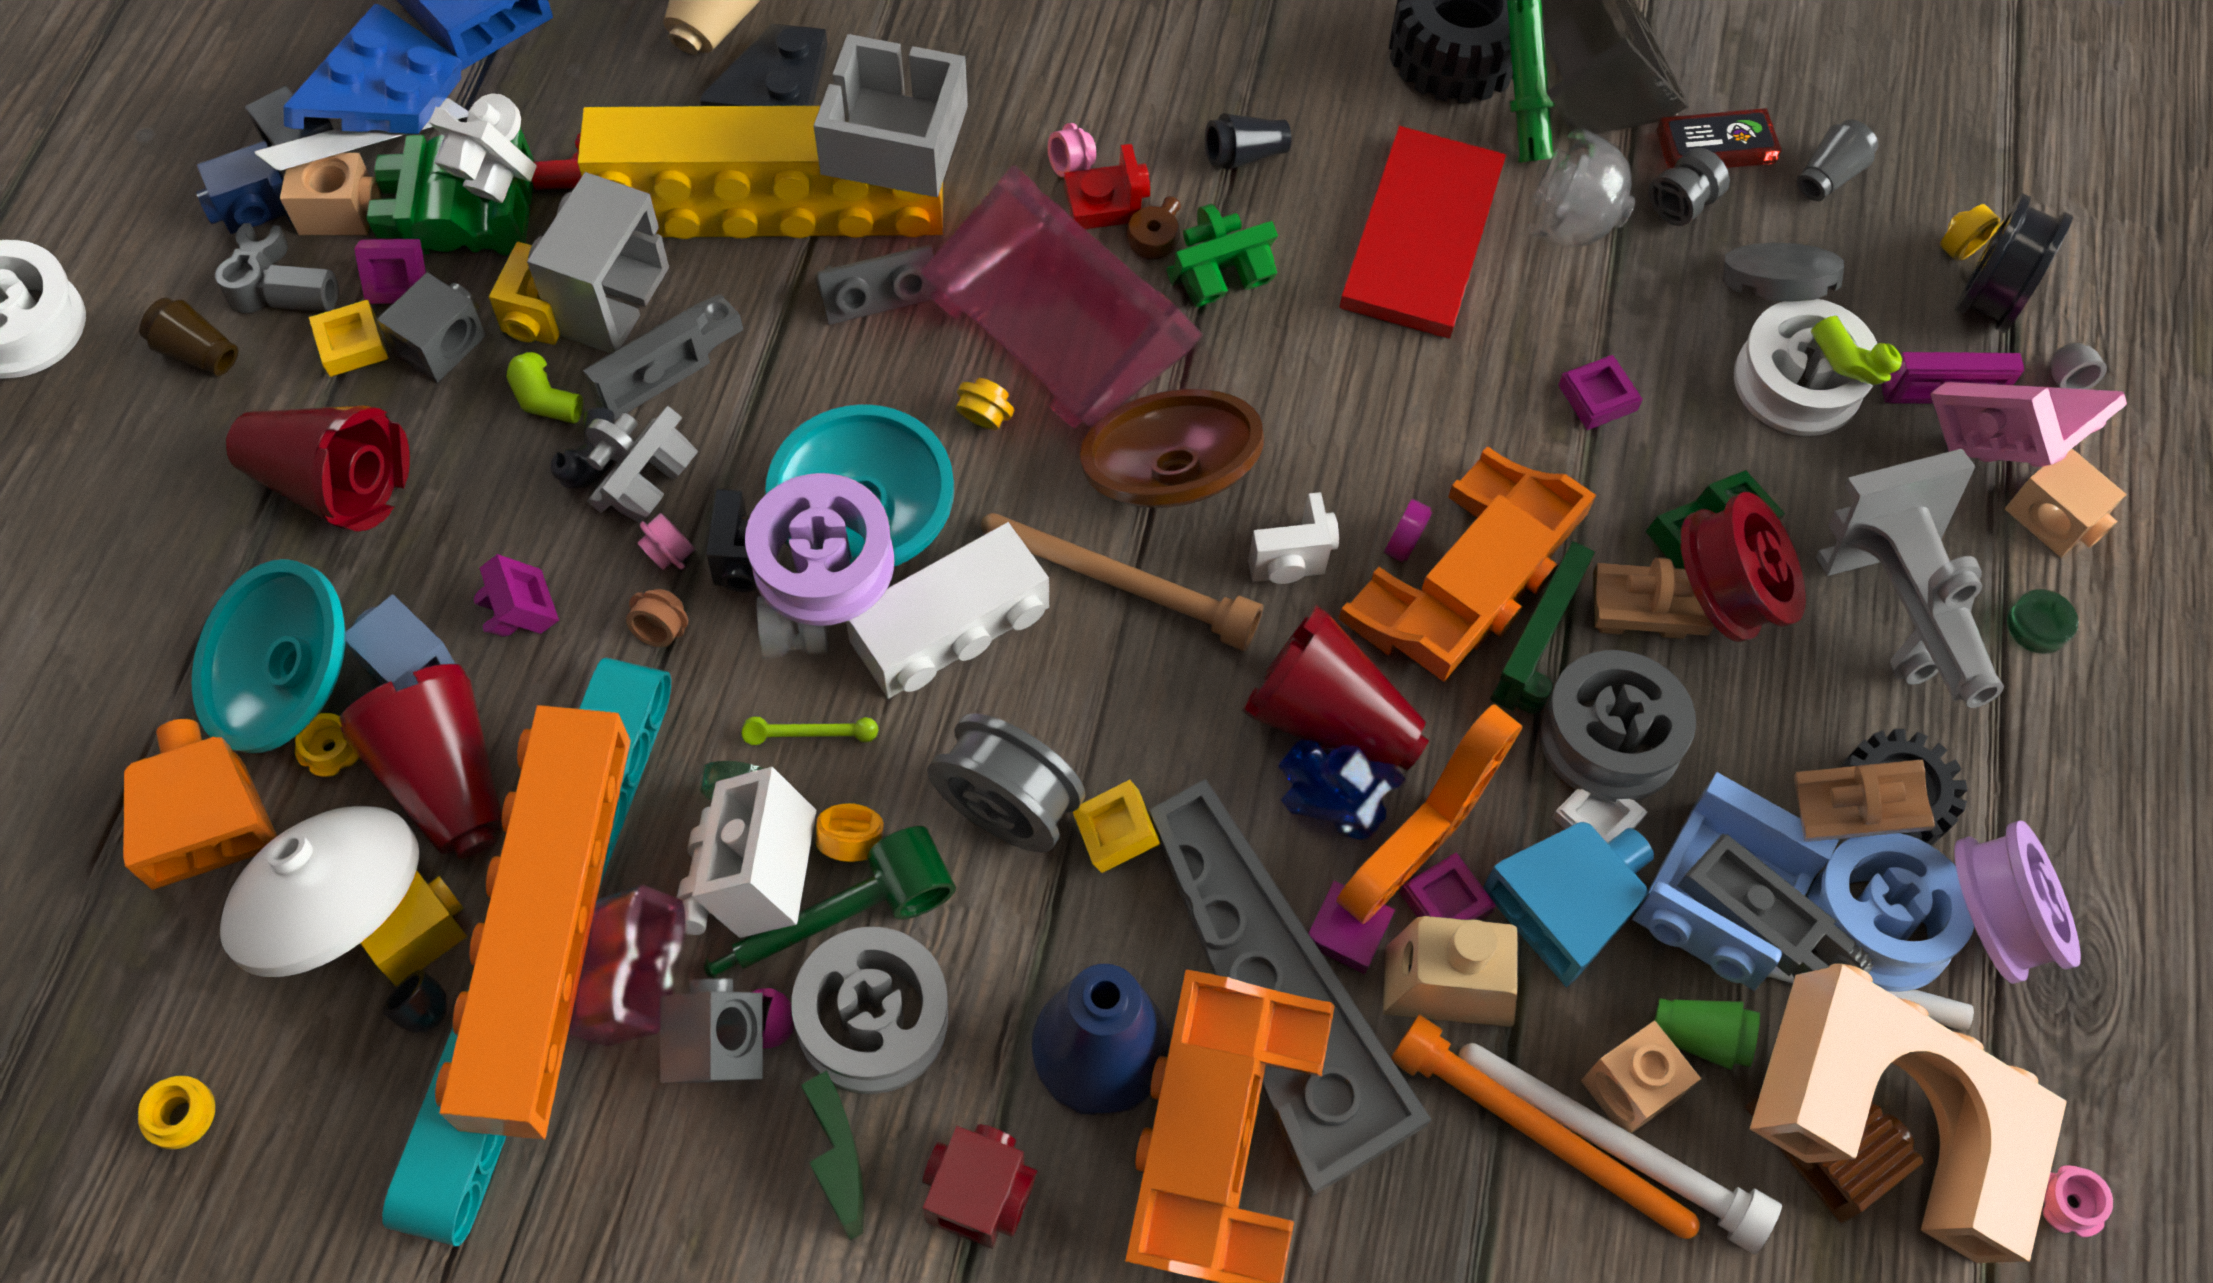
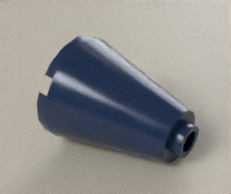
M1113 964L1090 966L1059 990L1041 1010L1032 1036V1054L1039 1080L1056 1101L1080 1114L1088 1115L1117 1111L1121 1113L1134 1109L1151 1095V1081L1156 1061L1159 1056L1168 1057L1170 1048L1168 1027L1158 1006L1128 971Z

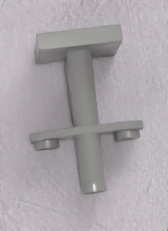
M1958 449L1848 477L1845 487L1854 501L1851 507L1834 511L1828 527L1836 537L1837 543L1833 547L1819 550L1816 559L1827 576L1879 562L1882 563L1916 628L1891 658L1890 664L1895 677L1905 679L1908 684H1919L1929 680L1939 672L1954 701L1963 699L1967 707L1970 708L1980 707L1991 702L2001 694L2004 685L1995 673L1971 614L1974 598L1983 587L1980 582L1982 571L1977 559L1972 556H1964L1950 561L1941 541L1975 469V465L1963 449Z

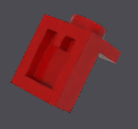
M1132 144L1120 145L1119 165L1064 172V190L1074 231L1128 224L1132 215L1141 209L1142 198L1150 197V179L1146 163L1137 164Z

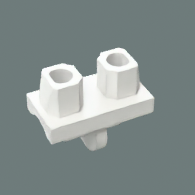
M502 94L482 96L469 110L467 123L459 122L446 109L435 107L429 124L444 135L434 163L442 170L465 179L463 187L476 196L503 203L513 176L531 182L537 165L510 142L520 129L521 116L519 109L509 98Z

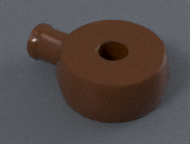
M1167 196L1160 207H1145L1132 215L1127 226L1126 235L1130 248L1137 255L1146 259H1161L1174 251L1180 238V229L1175 215L1181 209V203L1177 198Z

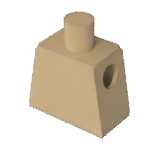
M1423 916L1417 917L1386 946L1383 1015L1416 1018L1420 1014L1426 1019L1506 1027L1514 1025L1517 1000V927L1511 924L1483 922L1480 920Z

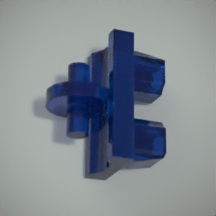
M1306 739L1299 740L1279 763L1280 770L1292 784V787L1281 799L1291 814L1332 821L1336 830L1341 835L1359 840L1369 838L1377 831L1387 815L1382 796L1391 789L1399 788L1406 779L1395 764L1369 761L1357 746L1342 745L1334 749L1329 755H1326L1316 741Z

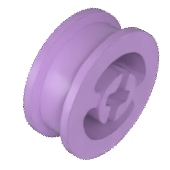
M829 473L807 474L792 478L769 491L755 506L748 520L745 546L757 588L766 603L787 619L817 626L842 623L870 609L882 597L889 586L894 571V551L890 539L887 514L879 499L868 488L853 479ZM846 527L859 533L865 540L863 550L852 564H850L852 556ZM790 536L792 539H789V544L797 573L791 572L776 561L782 545Z
M2020 820L2008 824L2006 836L1981 844L1971 836L1957 840L1954 856L1961 890L1981 942L2000 974L2009 983L2015 984L2027 979L2029 968L2056 962L2063 969L2078 967L2081 953L2073 917L2056 872L2032 829Z

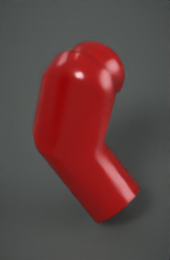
M581 132L575 140V146L578 151L569 159L533 161L537 165L532 177L535 190L576 187L582 177L578 165Z

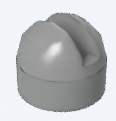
M2068 343L2056 351L2051 360L2050 370L2059 388L2090 389L2105 376L2107 366L2098 352L2091 346H2085L2082 343Z

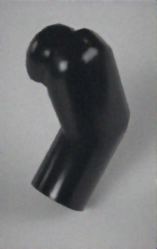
M592 408L585 411L584 444L576 450H565L564 455L560 452L554 455L550 465L551 473L555 479L560 481L562 486L570 489L585 488L614 464V460L610 459L602 470H597L586 461V458L595 448L586 435V429L594 419L598 418L614 424L615 415L611 410Z

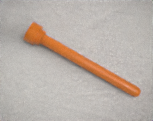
M1418 1014L1391 1056L1396 1066L1411 1076H1414L1418 1071L1429 1079L1434 1073L1676 1236L1690 1239L1698 1233L1700 1222L1695 1213L1449 1051L1451 1043L1440 1036L1443 1029Z

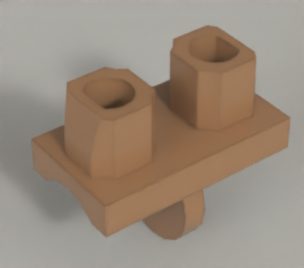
M1655 558L1650 567L1596 564L1593 570L1595 627H1597L1600 633L1623 634L1625 630L1658 632L1664 638L1684 639L1687 634L1709 636L1713 630L1714 625L1701 608L1690 585L1686 570L1674 569L1671 559Z
M1923 760L1796 772L1794 775L1804 842L1929 831L1935 827L1927 795Z

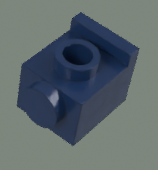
M266 141L197 164L206 187L196 191L201 206L211 224L223 221L230 234L236 233L244 223H250L252 227L284 215L287 216L290 223L292 222L280 200L284 180L281 171L276 170L255 154V151L268 148Z

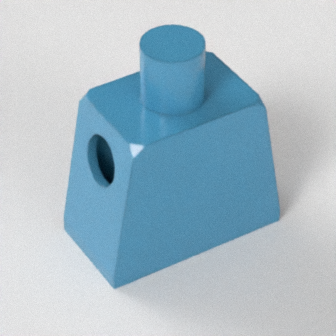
M1579 822L1499 862L1493 867L1483 888L1508 921L1517 927V931L1564 986L1568 987L1586 969L1648 896L1647 887L1635 873L1654 859V853L1648 841L1635 829L1627 828L1607 843L1591 824Z

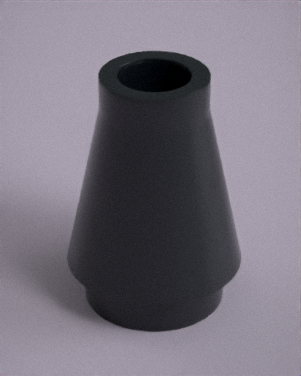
M1223 113L1219 116L1218 120H1210L1205 129V149L1208 160L1213 166L1222 165L1225 170H1231L1275 154L1288 153L1291 147V130L1285 119L1269 120Z

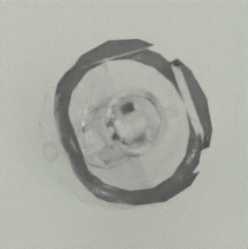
M1580 127L1573 130L1567 136L1577 142L1568 153L1557 149L1541 177L1531 205L1543 206L1539 225L1528 222V231L1532 236L1566 248L1591 245L1603 239L1613 226L1621 228L1629 219L1635 204V197L1629 194L1632 185L1629 162L1614 144Z

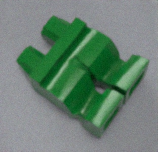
M520 127L518 133L510 142L533 162L535 160ZM424 135L406 136L403 153L377 155L374 169L376 182L383 194L397 193L396 198L369 200L366 217L376 238L420 239L423 254H429L430 249L448 252L466 245L474 253L482 249H493L497 253L507 256L512 252L516 242L526 244L530 214L528 204H531L533 190L532 179L530 182L513 176L503 203L476 196L463 187L465 179L442 170L434 163L444 135H439L429 141H426Z

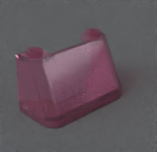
M1014 164L920 272L937 287L930 295L937 304L955 319L964 311L1047 386L1048 390L1056 396L1049 403V407L1074 429L1082 421L1092 428L1100 419L1120 407L1188 354L1204 336L1179 308L1158 290L1156 291L1146 281L1137 276L1073 220L1063 208L1043 194L1037 188V185Z

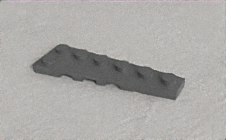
M1204 779L1149 809V816L1161 843L1159 845L1214 975L1229 977L1297 996L1332 1002L1335 1006L1322 1077L1266 1065L1262 1083L1266 1098L1310 1197L1315 1196L1427 1127L1432 1119L1207 780Z

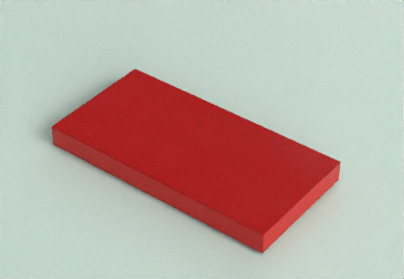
M1399 126L1341 296L1339 308L1450 339L1506 154Z

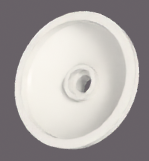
M370 806L333 809L315 815L287 829L270 841L249 862L232 886L224 906L220 924V938L224 950L244 971L263 977H283L306 972L348 952L371 935L392 914L407 893L415 876L419 861V847L415 834L398 814L385 808Z

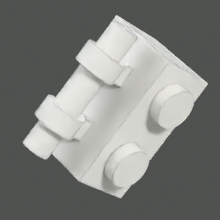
M773 767L716 782L711 807L703 809L700 824L693 828L689 838L687 851L692 857L689 876L681 880L676 904L681 909L678 928L682 932L691 935L704 933L710 913L739 938L797 925L817 810Z

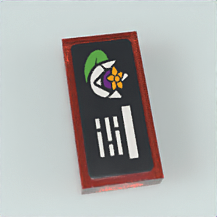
M1767 108L1662 117L1656 129L1668 169L1674 168L1679 158L1694 148H1704L1715 153L1723 161L1726 168L1775 164L1782 152Z

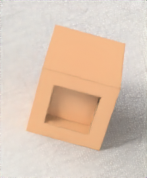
M340 153L286 169L280 200L298 235H368L370 225L366 216L369 200L381 199V191L376 182V177H370L360 153Z
M2070 449L2064 459L2055 464L2043 466L2032 475L2005 507V510L2062 558L2080 541L2088 548L2097 543L2118 522L2110 515V512L2127 494L2074 449Z
M1654 1020L1600 1058L1582 1078L1581 1082L1610 1120L1632 1134L1678 1101L1701 1080V1077Z

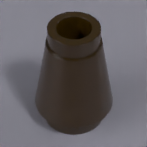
M167 297L160 298L146 310L139 326L140 336L147 340L150 350L205 371H210L217 376L227 373L238 357L239 350L237 345L230 342L228 338L185 300L173 301Z

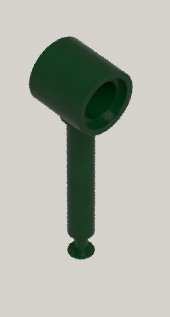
M924 826L908 827L896 831L877 842L867 854L868 862L875 876L800 911L797 925L750 935L732 944L733 952L712 962L706 957L703 968L709 979H718L717 974L738 964L741 965L742 969H745L887 900L894 917L901 920L918 917L945 903L955 893L956 886L928 828Z

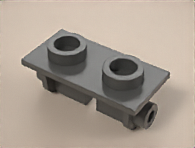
M931 244L917 248L915 245H910L908 250L834 268L831 265L824 266L825 270L818 271L815 274L818 292L823 299L829 325L941 298Z

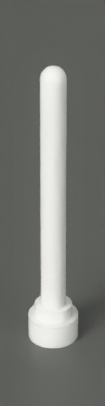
M1469 1043L1460 1049L1458 1057L1568 1130L1719 1217L1717 1225L1729 1231L1728 1240L1754 1255L1765 1244L1780 1215L1781 1203L1755 1188L1750 1193L1739 1187L1734 1192H1731L1478 1044Z

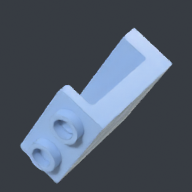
M1716 772L1695 802L1648 889V896L1638 907L1632 920L1649 929L1651 934L1659 941L1670 946L1680 947L1711 965L1712 969L1724 979L1735 983H1742L1755 991L1778 965L1782 951L1698 903L1677 885L1722 834H1728L1805 896L1814 877L1830 860L1839 840L1804 842L1800 818Z

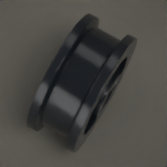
M2024 193L2017 198L1996 233H1994L1987 244L1954 309L1964 314L1969 308H1972L1997 320L1995 329L2002 333H2005L2011 327L2031 298L2059 250L2073 220V215L2063 212L2058 218H2054L2030 207L2031 196Z

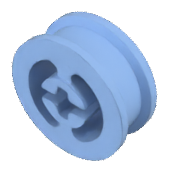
M1902 833L1847 839L1834 851L1824 870L1810 886L1806 896L1835 919L1834 925L1852 938L1857 946L1863 947V950L1869 953L1868 956L1872 959L1871 964H1873L1872 970L1869 972L1873 979L1872 983L1885 991H1910L1931 983L1943 972L1951 959L1965 946L1975 927L1961 890L1956 866L1953 862L1928 843ZM1870 881L1858 899H1854L1850 893V884ZM1923 922L1927 927L1928 940L1907 941L1920 923Z

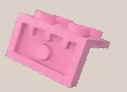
M1945 382L1931 393L1949 452L1963 449L1968 457L1979 458L1983 462L1998 460L2026 462L2035 467L2052 465L2064 459L2070 449L2090 433L2104 427L2106 421L2127 404L2123 391Z

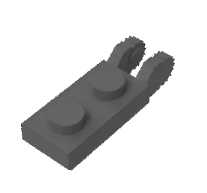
M1722 834L1677 885L1698 903L1780 949L1782 956L1777 967L1788 976L1792 974L1794 979L1797 974L1828 968L1832 964L1852 965L1866 971L1868 974L1872 970L1873 964H1871L1872 959L1868 956L1869 953H1866L1863 947L1857 946L1852 938L1835 926V919L1728 834ZM1814 947L1816 948L1820 959L1811 952Z

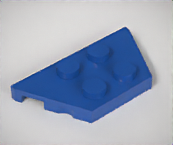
M374 4L283 106L284 126L292 129H304V119L306 117L340 118L342 131L367 132L370 130H383L389 133L419 134L431 119L435 107L442 105L461 80L462 60L384 6Z

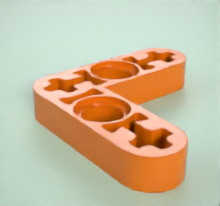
M1493 704L1462 738L1426 802L1360 867L1342 889L1336 902L1362 924L1371 919L1463 823L1522 729V725L1497 705Z

